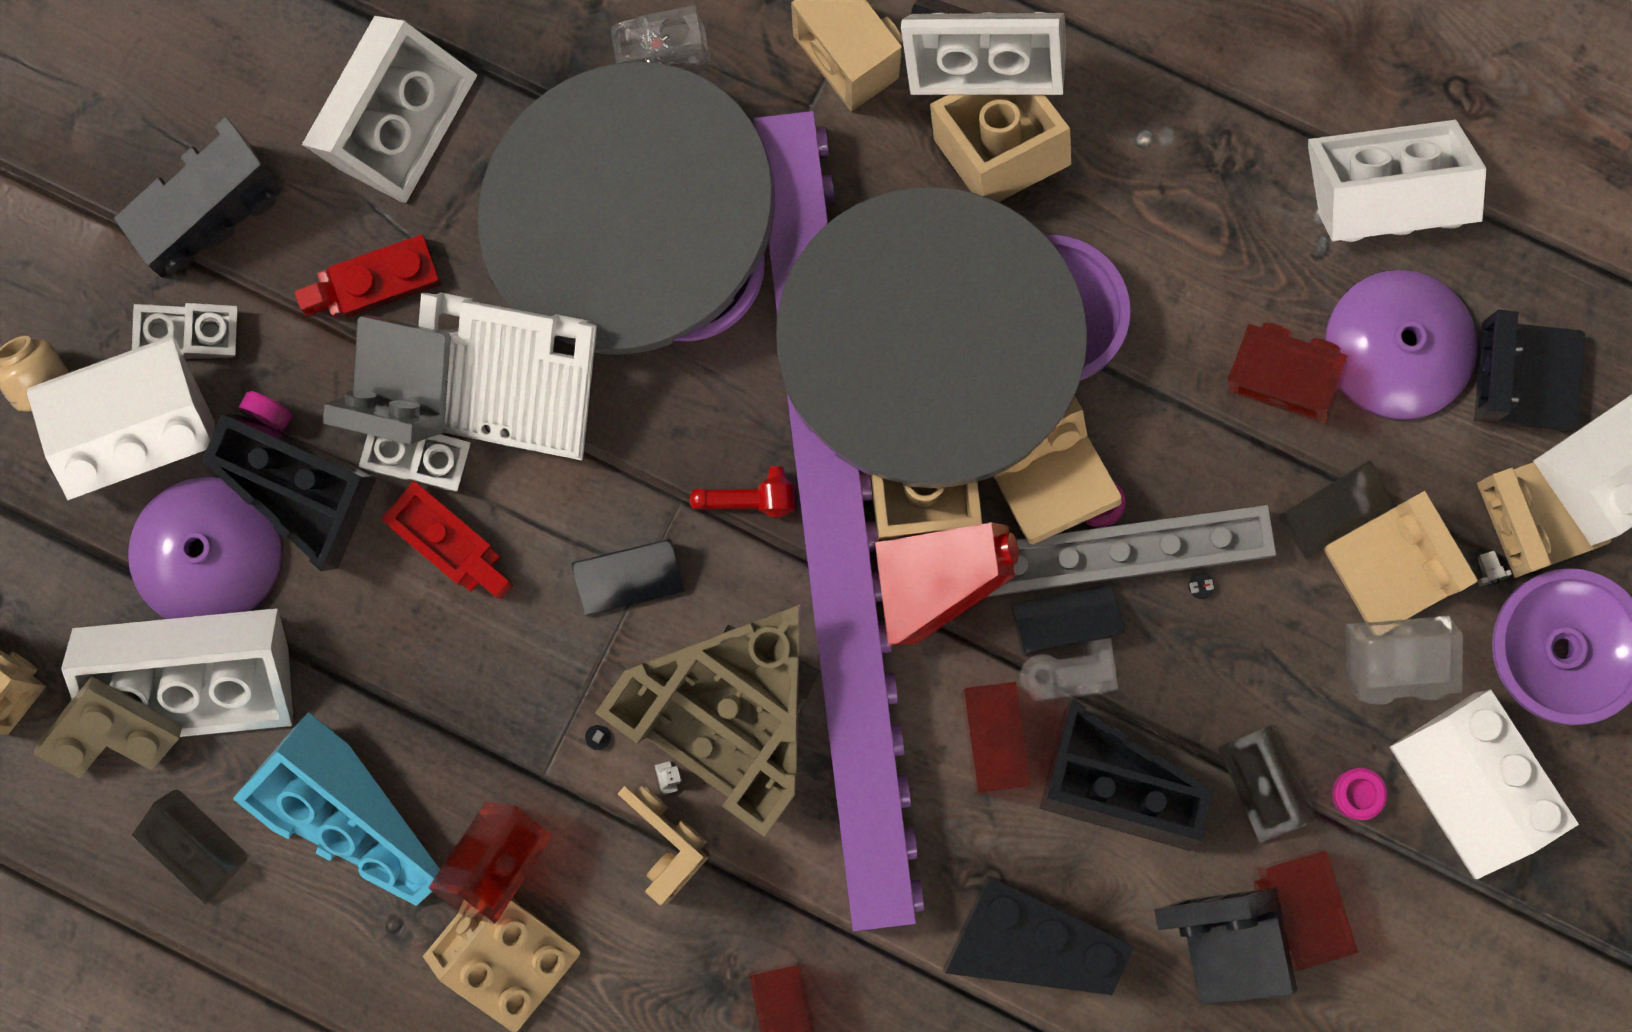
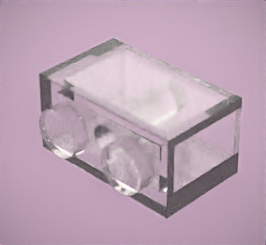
M1449 616L1346 624V682L1358 701L1363 700L1377 705L1391 703L1394 698L1415 696L1422 700H1439L1444 698L1446 694L1462 693L1463 634Z

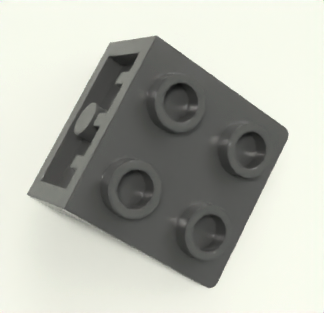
M370 315L359 317L357 322L354 388L352 391H347L344 398L324 404L323 424L407 444H413L444 433L450 334Z

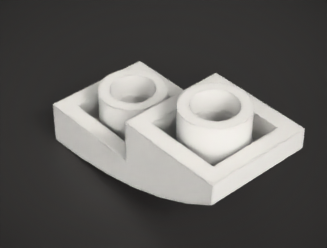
M185 303V307L134 304L132 350L174 335L185 359L235 357L237 306Z
M367 434L358 467L375 474L408 482L415 481L420 485L458 492L471 442L438 434L413 444H407Z

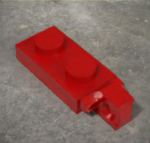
M421 234L328 267V270L317 273L318 283L294 292L300 310L306 316L329 309L332 317L345 315L348 318L442 284L426 238Z
M413 481L381 518L385 524L457 585L464 586L468 591L472 592L480 583L496 598L501 600L512 588L513 584L493 568L501 559L492 550L493 547L417 482Z

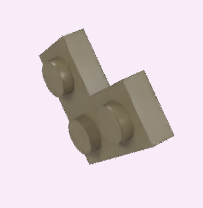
M91 676L38 740L33 755L80 778L107 746L140 765L153 770L178 741L183 725Z

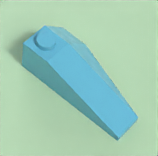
M309 712L281 741L233 798L234 801L273 832L286 839H289L295 833L318 845L317 855L329 861H332L336 855L358 866V872L363 879L415 906L436 889L445 878L442 871L352 748L337 736L329 726L321 723Z

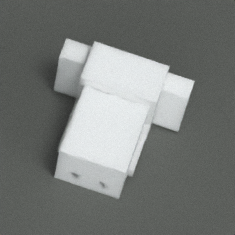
M1495 551L1482 554L1477 558L1483 573V578L1478 581L1479 587L1490 583L1493 585L1499 584L1500 580L1507 579L1512 575L1510 570L1504 571L1503 566H1500Z
M670 761L654 765L662 795L678 791L676 785L680 784L681 779L677 766L671 767Z

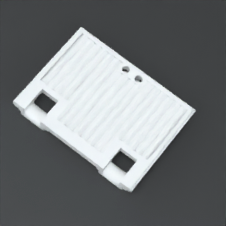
M422 293L419 314L420 327L438 330L439 315L441 314L460 317L458 334L448 332L451 336L444 433L582 460L597 325L591 324L589 320L557 314L547 316L494 306L457 295ZM563 336L576 339L574 356L553 352L554 337ZM485 425H487V429L490 430V432H487L485 430Z

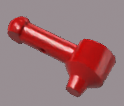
M771 466L767 479L758 485V489H693L689 497V503L693 510L758 509V512L765 513L769 517L782 518L796 511V485L786 478L783 466Z

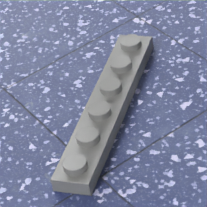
M1268 505L1060 533L1035 544H1029L1026 538L1017 539L1019 558L1018 562L1013 564L1015 577L986 597L1273 558L1276 556L1269 508Z

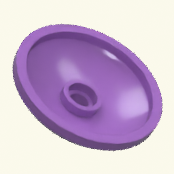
M1045 235L1065 260L1081 295L1087 330L1086 357L1080 379L1083 380L1103 369L1113 359L1124 342L1130 322V300L1127 287L1114 264L1098 249L1075 238L1061 235Z
M1394 270L1369 276L1354 285L1343 295L1328 320L1324 349L1327 365L1333 380L1341 392L1356 406L1370 414L1385 419L1413 420L1426 417L1441 410L1463 391L1475 368L1478 341L1473 319L1465 304L1453 290L1428 275L1408 270ZM1409 330L1416 335L1417 343L1415 346L1406 345L1402 341V331Z
M216 477L187 479L171 485L160 492L146 505L139 515L132 530L128 550L132 580L147 605L165 619L255 611L268 597L279 576L283 556L281 534L273 528L274 525L253 505H248L222 479ZM196 540H202L204 544L203 553L196 558H192L189 554L191 543Z
M1582 569L1549 571L1531 578L1519 586L1502 606L1497 616L1492 636V652L1495 667L1508 693L1518 704L1533 715L1558 724L1583 725L1594 723L1622 710L1632 701V597L1611 579ZM1557 640L1563 641L1568 647V654L1564 659L1559 658L1554 653V644Z

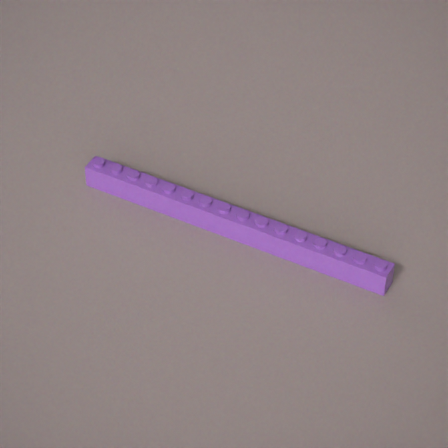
M814 111L753 118L754 127L769 156L774 177L775 212L768 243L777 314L782 291L790 271L807 244L828 224L826 206L835 205L831 174H821L819 158L829 156L825 126H815ZM787 394L853 931L916 924L914 912L924 911L920 880L910 881L908 860L917 859L914 828L904 829L901 808L911 807L907 776L897 777L895 756L904 755L901 724L891 725L888 707L890 704H898L894 673L884 674L882 653H891V645H888L885 622L878 623L876 603L883 602L879 571L871 572L869 552L876 551L875 542H878L875 521L865 522L863 502L872 501L870 476L835 456V453L806 427Z

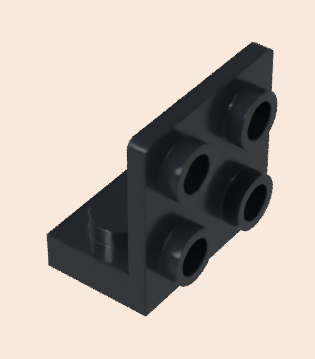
M1498 309L1486 318L1481 326L1474 421L1574 431L1579 427L1585 333L1581 330L1518 324V311Z
M1277 887L1187 899L1154 909L1158 930L1179 928L1180 937H1187L1198 996L1202 1004L1289 996L1297 992Z

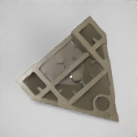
M801 604L625 670L595 712V714L636 744L647 738L728 797L722 807L764 837L796 794Z

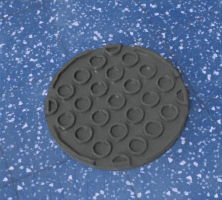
M629 62L598 67L571 77L540 96L519 115L499 142L488 164L478 203V236L482 256L494 285L512 309L547 316L557 314L591 321V324L597 325L594 353L617 355L651 351L674 343V339L684 336L699 326L705 327L735 301L733 297L744 285L749 275L755 273L766 250L772 230L775 212L774 177L769 156L751 120L725 91L712 82L690 71L660 63ZM563 336L554 337L555 342L575 349L576 339Z
M919 187L891 191L856 204L835 217L814 236L797 258L782 291L777 314L776 341L781 377L796 412L806 427L835 453V456L870 476L876 475L891 481L904 483L905 486L942 488L971 484L1011 468L1028 457L1056 429L1075 396L1082 376L1086 357L1087 330L1083 303L1075 279L1058 250L1038 228L1009 207L990 198L952 188Z

